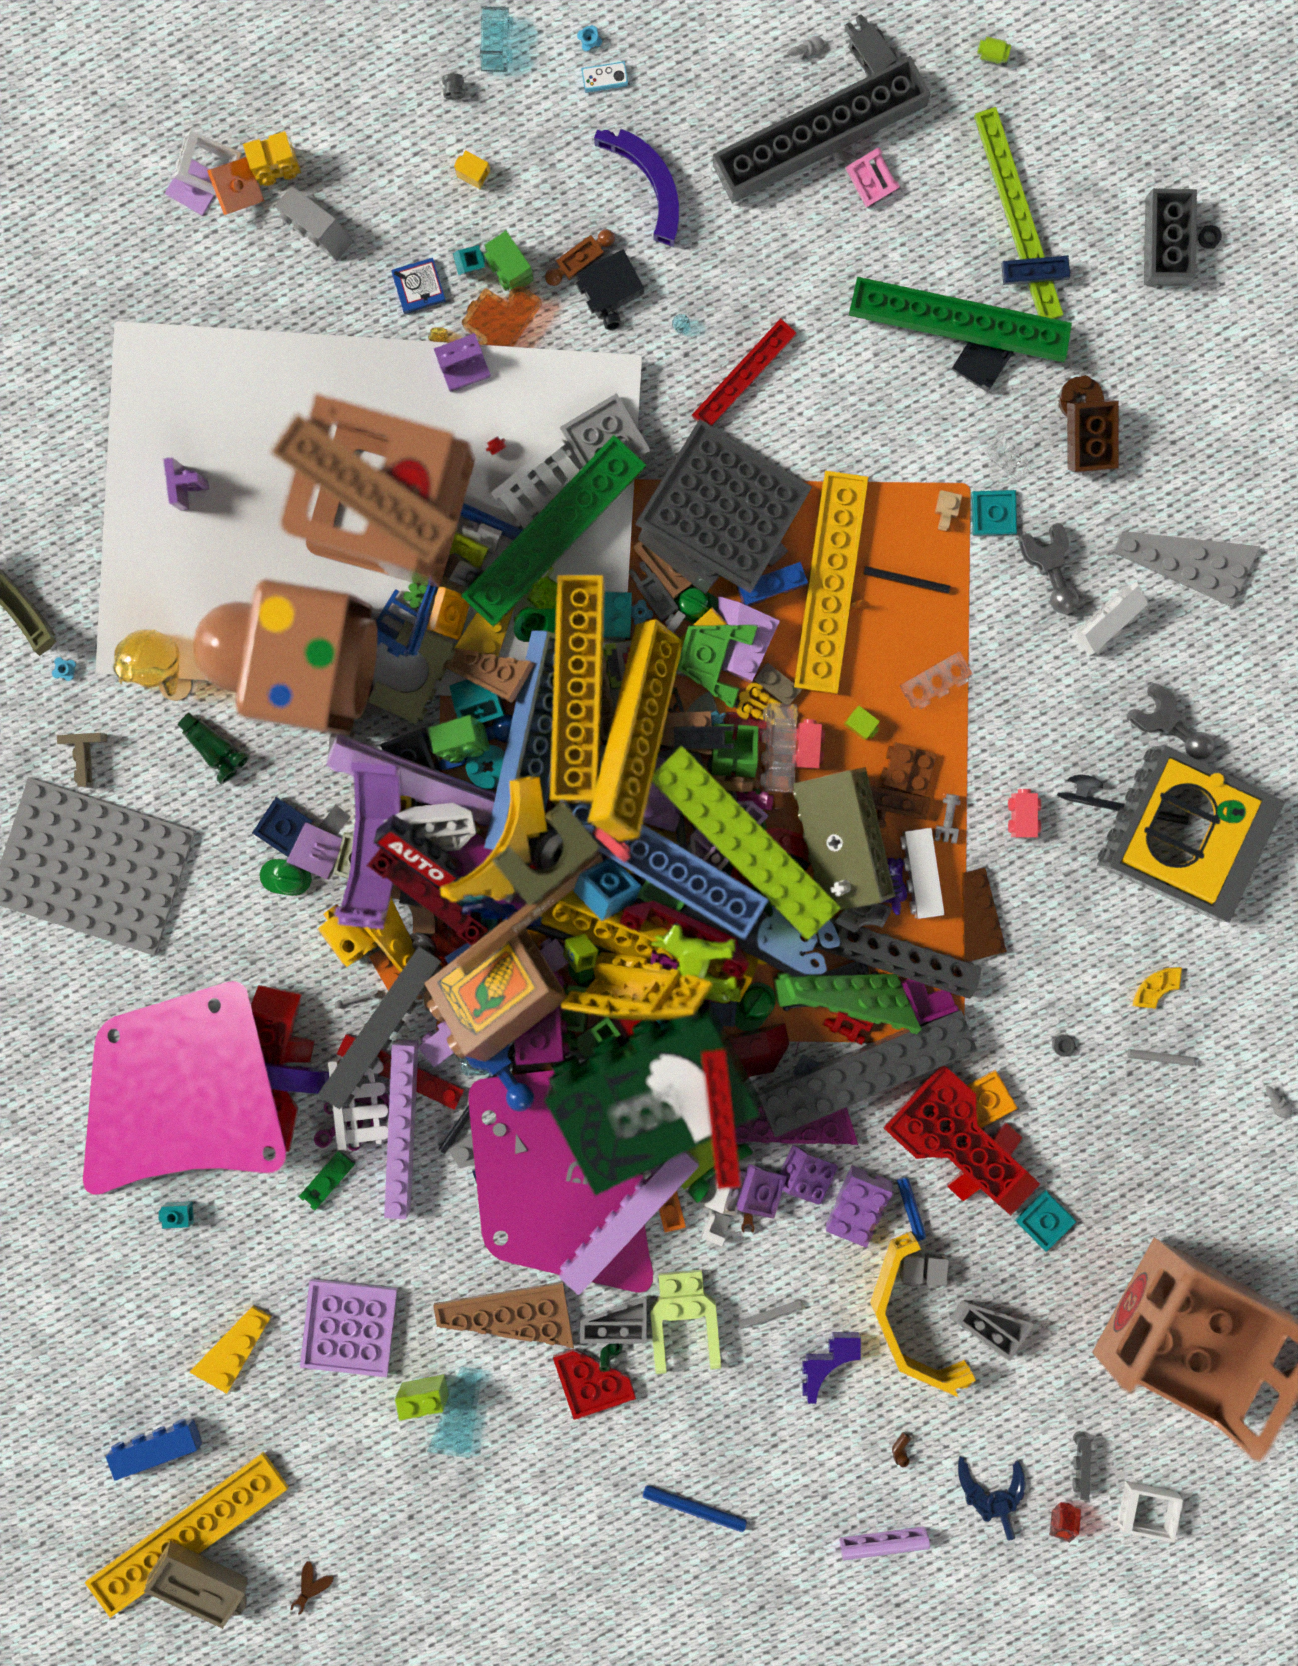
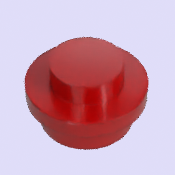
M498 436L487 442L489 447L485 450L489 451L491 455L498 453L507 447L504 443L506 441L505 438L499 439Z

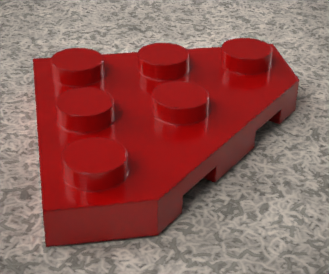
M574 1348L553 1355V1361L574 1420L636 1399L629 1375L611 1366L607 1372L600 1371V1361Z

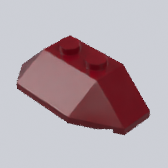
M785 1023L727 1035L749 1077L774 1072L790 1045Z

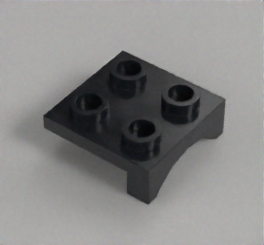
M968 342L951 370L988 393L1014 352Z

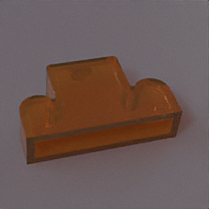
M524 287L513 288L509 293V302H506L485 288L477 300H473L467 308L468 313L463 318L462 325L468 333H475L476 338L480 340L478 341L479 345L513 347L542 306V301Z

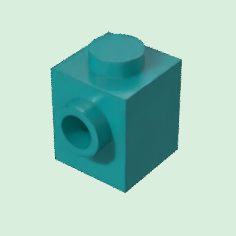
M479 245L460 249L452 253L458 276L485 268L484 254L480 250Z
M193 1201L167 1202L161 1206L158 1219L159 1222H162V1229L191 1226L194 1223Z

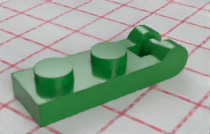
M338 1150L298 1197L302 1201L306 1200L311 1205L310 1208L315 1211L352 1169L355 1163ZM313 1189L320 1193L318 1198L311 1194Z

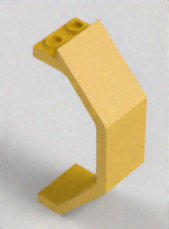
M910 1231L890 1240L870 1304L899 1372L958 1397L955 1389H965L972 1382L976 1381L966 1361L962 1360L937 1370L902 1354L885 1314L901 1259L906 1255L921 1250L916 1238Z

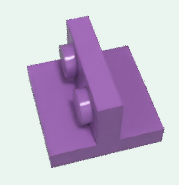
M475 333L434 348L437 361L450 392L491 377Z
M164 458L169 504L181 511L190 510L187 492L209 490L208 480L195 473L194 470H184V465L174 458Z
M748 1164L746 1176L736 1203L737 1210L774 1219L787 1176Z

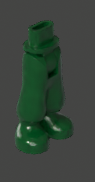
M190 712L177 724L183 730L182 734L200 753L205 762L211 768L219 770L216 779L221 785L229 781L237 773L236 769L242 768L250 757L246 751L237 752L235 746L229 740L219 735L199 717L195 718ZM224 757L230 760L232 766L225 761Z

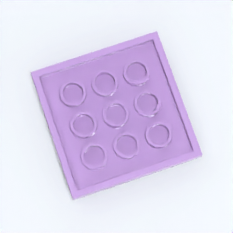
M310 1279L300 1368L387 1377L398 1288Z

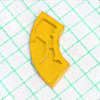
M1182 967L1164 968L1148 976L1137 989L1132 1006L1156 1009L1158 1000L1163 994L1171 990L1180 989Z

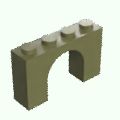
M404 621L396 642L407 646L414 624ZM425 631L419 653L428 663L429 671L424 684L416 690L405 692L377 680L368 702L414 724H417L418 720L423 721L428 710L424 707L427 700L432 701L437 691L434 688L437 680L441 681L446 672L443 666L446 660L451 661L455 653V649L452 648L454 644L429 631Z
M563 802L545 816L560 834L563 841V853L555 865L544 870L532 869L519 858L510 846L492 859L493 863L529 906L542 900L544 893L550 888L554 889L559 886L562 878L567 874L576 872L580 867L579 864L585 859L589 860L594 857L600 848Z

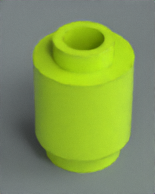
M986 36L985 40H980L977 54H980V60L1001 64V62L1006 63L1011 44H1007L1005 40Z

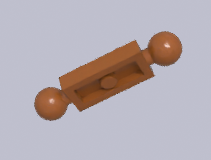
M603 229L599 232L596 241L592 235H589L558 258L556 264L559 268H551L545 274L547 284L550 286L559 285L563 275L568 280H571L577 273L604 255L601 247L613 245L615 241L614 233L609 229Z

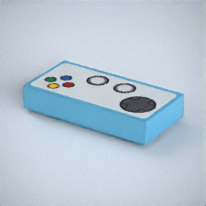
M625 61L581 68L585 93L628 86Z

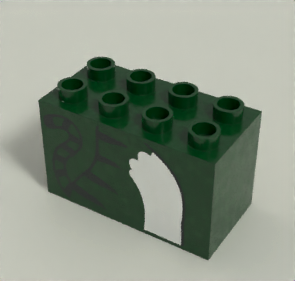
M710 1001L701 1002L694 1014L669 1018L661 1023H658L657 1020H642L631 1028L634 1035L629 1039L619 1043L616 1036L608 1037L592 1047L594 1054L589 1059L579 1063L576 1055L566 1058V1061H560L552 1067L555 1074L548 1079L550 1084L544 1101L595 1196L712 1139L702 1051L725 1049L734 1128L759 1116L757 1092Z

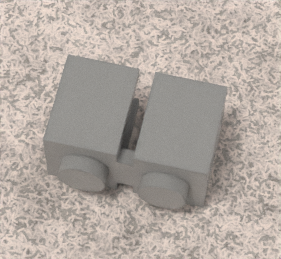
M913 1252L901 1259L900 1279L905 1285L917 1287L918 1284L926 1283L927 1287L940 1288V1285L947 1286L949 1259L945 1254L925 1253L924 1266L922 1253Z

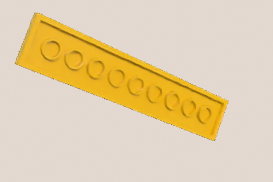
M826 470L824 472L794 688L838 694L868 476Z
M263 1451L85 1581V1584L111 1618L145 1593L147 1577L170 1541L199 1554L285 1492L289 1486Z

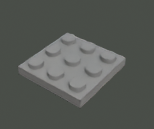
M617 393L560 427L582 467L587 464L613 435L625 444L639 459L651 452Z

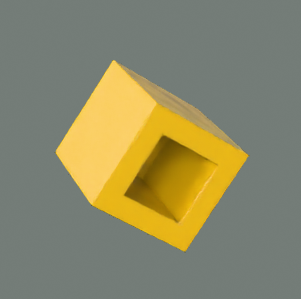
M466 150L462 156L457 158L454 165L457 177L478 189H481L490 173L488 162Z

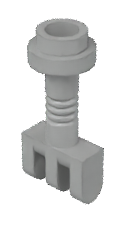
M946 794V798H943V803H947L944 825H936L934 841H939L940 834L944 833L943 842H948L949 834H952L951 843L956 844L959 829L953 828L952 824L955 806L960 805L961 800H959L958 795Z

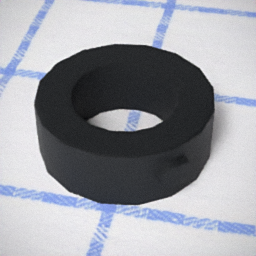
M1214 225L1204 226L1198 235L1200 245L1206 249H1214L1222 238L1220 229ZM1206 232H1212L1215 235L1214 242H1208L1205 239L1204 235Z

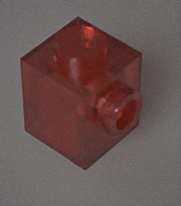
M1060 1502L1052 1509L1049 1535L1069 1543L1075 1539L1080 1531L1081 1509L1073 1507L1070 1503Z

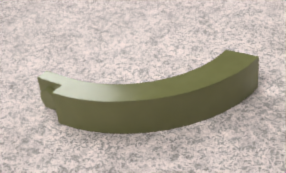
M0 568V605L21 629L33 651L41 656L57 642L54 638L55 633L38 609Z

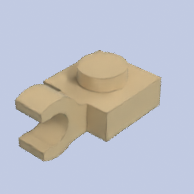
M940 490L935 513L941 515L938 530L947 531L951 517L956 518L958 516L962 495Z

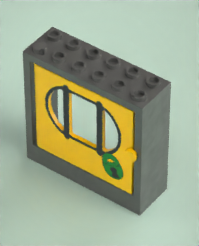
M1167 745L1153 746L1146 751L1143 757L1145 762L1134 776V786L1126 793L1125 806L1118 811L1116 825L1107 834L1106 839L1108 842L1105 848H1102L1098 854L1097 860L1099 861L1097 866L1206 917L1230 923L1286 801ZM1180 787H1193L1202 791L1211 801L1214 815L1171 796L1170 792ZM1165 801L1210 822L1209 829L1199 850L1153 829V825ZM1152 836L1192 855L1194 858L1187 863L1178 865L1164 862L1152 850L1149 837ZM1120 862H1123V863H1125V864H1127V865H1130V866H1132V867H1134V868H1136V869H1138V870H1140V871H1142V872H1145V873H1147V874H1149V875H1151V876H1153V877H1155V878H1157V879H1160V880H1162V881H1164V882H1166V883H1168V884H1170V885H1172V886H1174V887H1177V888H1179V889H1181V890H1183V891H1185V892H1187V893H1189V894H1192V895H1194V896H1196V897H1198V898H1200V899H1202V900H1204V901H1207V902H1209L1211 905H1209V904H1207V903H1204V902H1202V901H1200V900H1198V899H1196V898H1194V897H1192V896H1190V895H1187V894H1185V893H1183V892H1181V891H1179V890H1177V889H1175V888H1172V887H1170V886H1168V885H1166V884H1164V883H1162V882H1160V881H1157V880H1155V879H1153V878H1151V877H1149V876H1147V875H1145V874H1143V873H1140V872H1138V871H1136V870H1134V869H1132V868H1130V867H1128V866H1125V865L1121 864Z

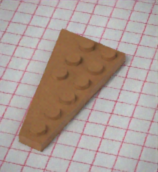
M563 1282L437 1302L433 1305L436 1325L440 1328L459 1331L468 1330L478 1332V1334L486 1335L487 1333L498 1335V1337L529 1342L538 1341L549 1345L557 1344L574 1348Z

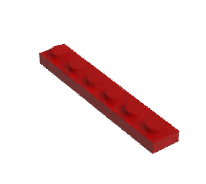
M780 318L692 414V418L697 422L701 419L713 426L797 333Z
M346 1034L337 1051V1055L344 1057L356 1038ZM381 1050L377 1057L383 1062L384 1068L378 1074L391 1079L392 1055ZM417 1067L416 1092L455 1110L465 1089Z
M725 1049L702 1051L717 1188L741 1187Z

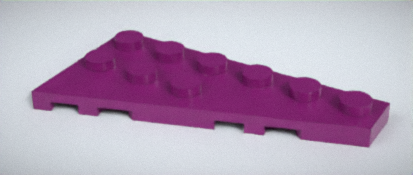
M759 1105V1116L734 1128L735 1140L740 1143L775 1142L786 1144L858 1145L847 1107L775 1137L771 1133L762 1108Z

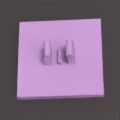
M192 159L188 174L212 184L207 172L209 169ZM173 178L165 192L167 196L202 216L215 196Z
M305 822L287 862L327 879L338 857L342 838Z

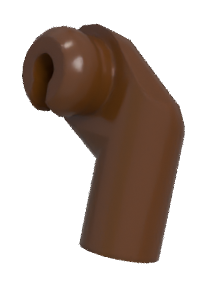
M902 1432L892 1446L894 1461L902 1468L907 1467L910 1463L905 1448L912 1438L905 1432Z

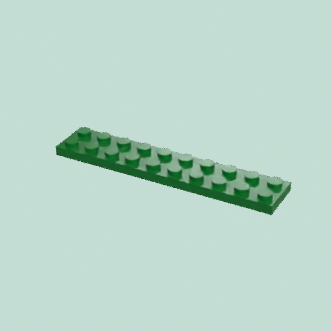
M857 277L848 315L1059 362H1065L1072 326L1071 322Z
M613 435L461 597L491 626L495 627L646 468V464Z

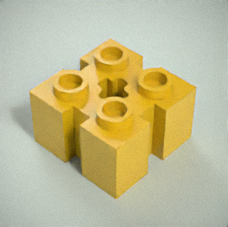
M285 131L268 136L269 139L262 141L257 139L243 143L250 170L256 177L259 185L270 186L276 183L277 178L284 177V179L290 180L301 173L294 147Z

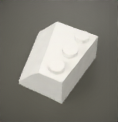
M1134 582L1117 591L1071 637L1089 655L1094 653L1100 654L1108 646L1106 642L1111 638L1115 639L1121 634L1122 628L1127 623L1133 622L1139 616L1138 613L1148 605L1140 586Z

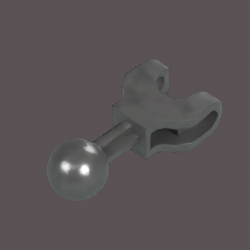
M1055 523L1049 529L1051 543L1048 547L1037 545L1030 534L1021 535L1018 543L1024 561L1037 567L1041 575L1048 573L1054 590L1050 597L1052 608L1060 614H1068L1076 609L1079 603V596L1075 589L1066 586L1060 570L1066 564L1064 553L1068 549L1069 539L1063 525Z
M1151 683L1147 693L1155 701L1156 708L1154 713L1148 715L1138 709H1133L1127 713V719L1141 731L1150 732L1156 730L1164 735L1172 732L1185 742L1187 754L1194 759L1202 760L1209 757L1214 749V741L1211 736L1205 732L1193 733L1180 723L1179 720L1182 715L1176 709L1174 695L1161 685Z

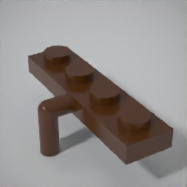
M870 785L875 809H878L877 818L880 828L886 826V812L926 820L930 797Z

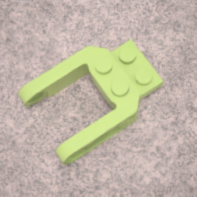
M702 1270L658 1273L660 1296L650 1305L656 1374L667 1373L662 1321L697 1319L703 1316L706 1317L710 1370L721 1369L716 1302L703 1290Z

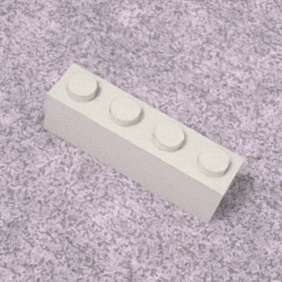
M932 828L902 832L903 836L900 837V846L902 850L905 849L906 858H903L904 870L908 871L909 874L906 886L908 893L912 894V901L909 902L910 912L912 915L915 914L917 919L944 915Z

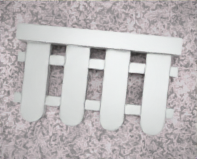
M560 437L490 493L495 500L500 498L503 502L500 504L501 508L507 507L517 521L514 522L516 527L521 525L525 529L533 520L531 516L537 511L540 513L549 504L548 502L580 471L569 458L572 453L569 450L564 452L561 448L565 443ZM551 456L554 462L547 466L544 461ZM556 466H559L568 478L563 484L551 471ZM534 470L537 475L530 480L527 475ZM540 479L551 492L545 498L534 485ZM517 484L520 489L513 494L510 488ZM523 493L534 506L528 512L517 499Z
M340 1059L328 1062L329 1076H331L340 1063ZM380 1060L373 1070L368 1068L364 1074L369 1075V1083H363L361 1088L356 1086L351 1093L355 1097L350 1102L349 1107L345 1108V1105H343L339 1110L333 1106L338 1150L347 1149L349 1143H353L354 1147H359V1142L376 1140V1145L382 1144V1140L388 1138V1126H380V1118L385 1117L389 1109L386 1104H378L377 1096L385 1093L386 1085L383 1082L375 1081V1074L380 1073L384 1068V1064ZM371 1097L372 1105L355 1106V1098ZM373 1119L374 1126L358 1128L357 1120ZM347 1121H351L352 1129L347 1128Z

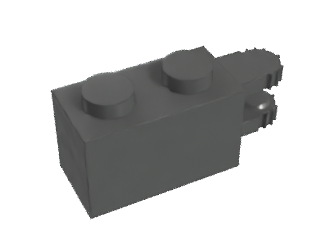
M862 14L856 17V22L861 29L859 33L852 23L848 22L844 25L850 37L848 48L868 77L897 62V54L884 41L885 38L882 31L878 28L876 29L873 23L869 25Z

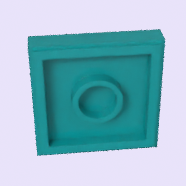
M1016 490L971 492L972 536L1017 534Z
M1046 1190L1015 1219L1045 1252L1077 1223Z

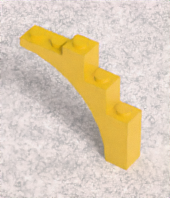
M529 776L509 780V815L503 834L495 849L471 874L457 882L440 887L443 897L449 898L450 901L463 900L465 895L480 896L485 894V896L492 897L493 900L506 899L508 894L514 893V887L493 863L492 859L510 846L524 863L531 862L527 838L540 836L539 832L547 831L539 777Z

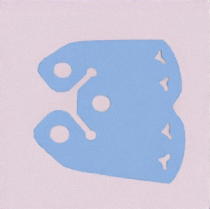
M772 906L773 916L764 919L758 931L759 948L802 973H825L827 970L826 964L820 953H810L804 956L799 954L800 951L813 950L818 941L816 933L808 942H803L800 939L801 934ZM828 920L818 930L821 944L825 948H834L840 945V939L833 923ZM770 924H772L773 930H767V928L770 927ZM825 933H830L833 936V940L827 941L824 937ZM764 936L768 940L765 944L763 943L765 941ZM816 959L819 962V967H813L811 960Z

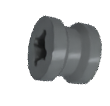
M451 73L442 77V83L445 85L443 90L444 98L458 100L465 97V90L462 88L464 84V77L462 75Z

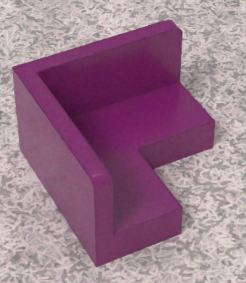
M908 978L900 981L919 1025L959 1010L950 992L940 989L928 994L923 983Z

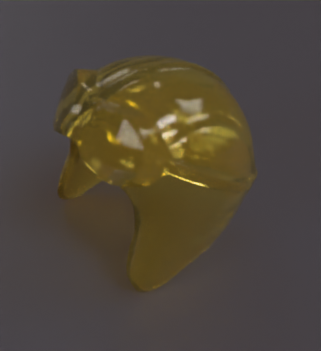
M155 629L137 630L126 636L116 646L113 670L121 685L123 681L137 683L144 687H156L162 684L166 694L173 696L176 693L179 680V648L171 638Z

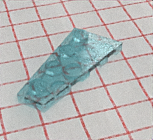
M461 1366L427 1452L470 1458L483 1369Z

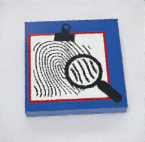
M433 257L391 270L404 314L446 302Z

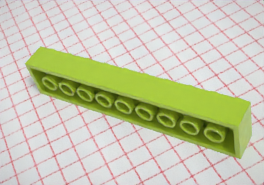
M682 746L653 774L652 783L805 939L809 940L840 909Z

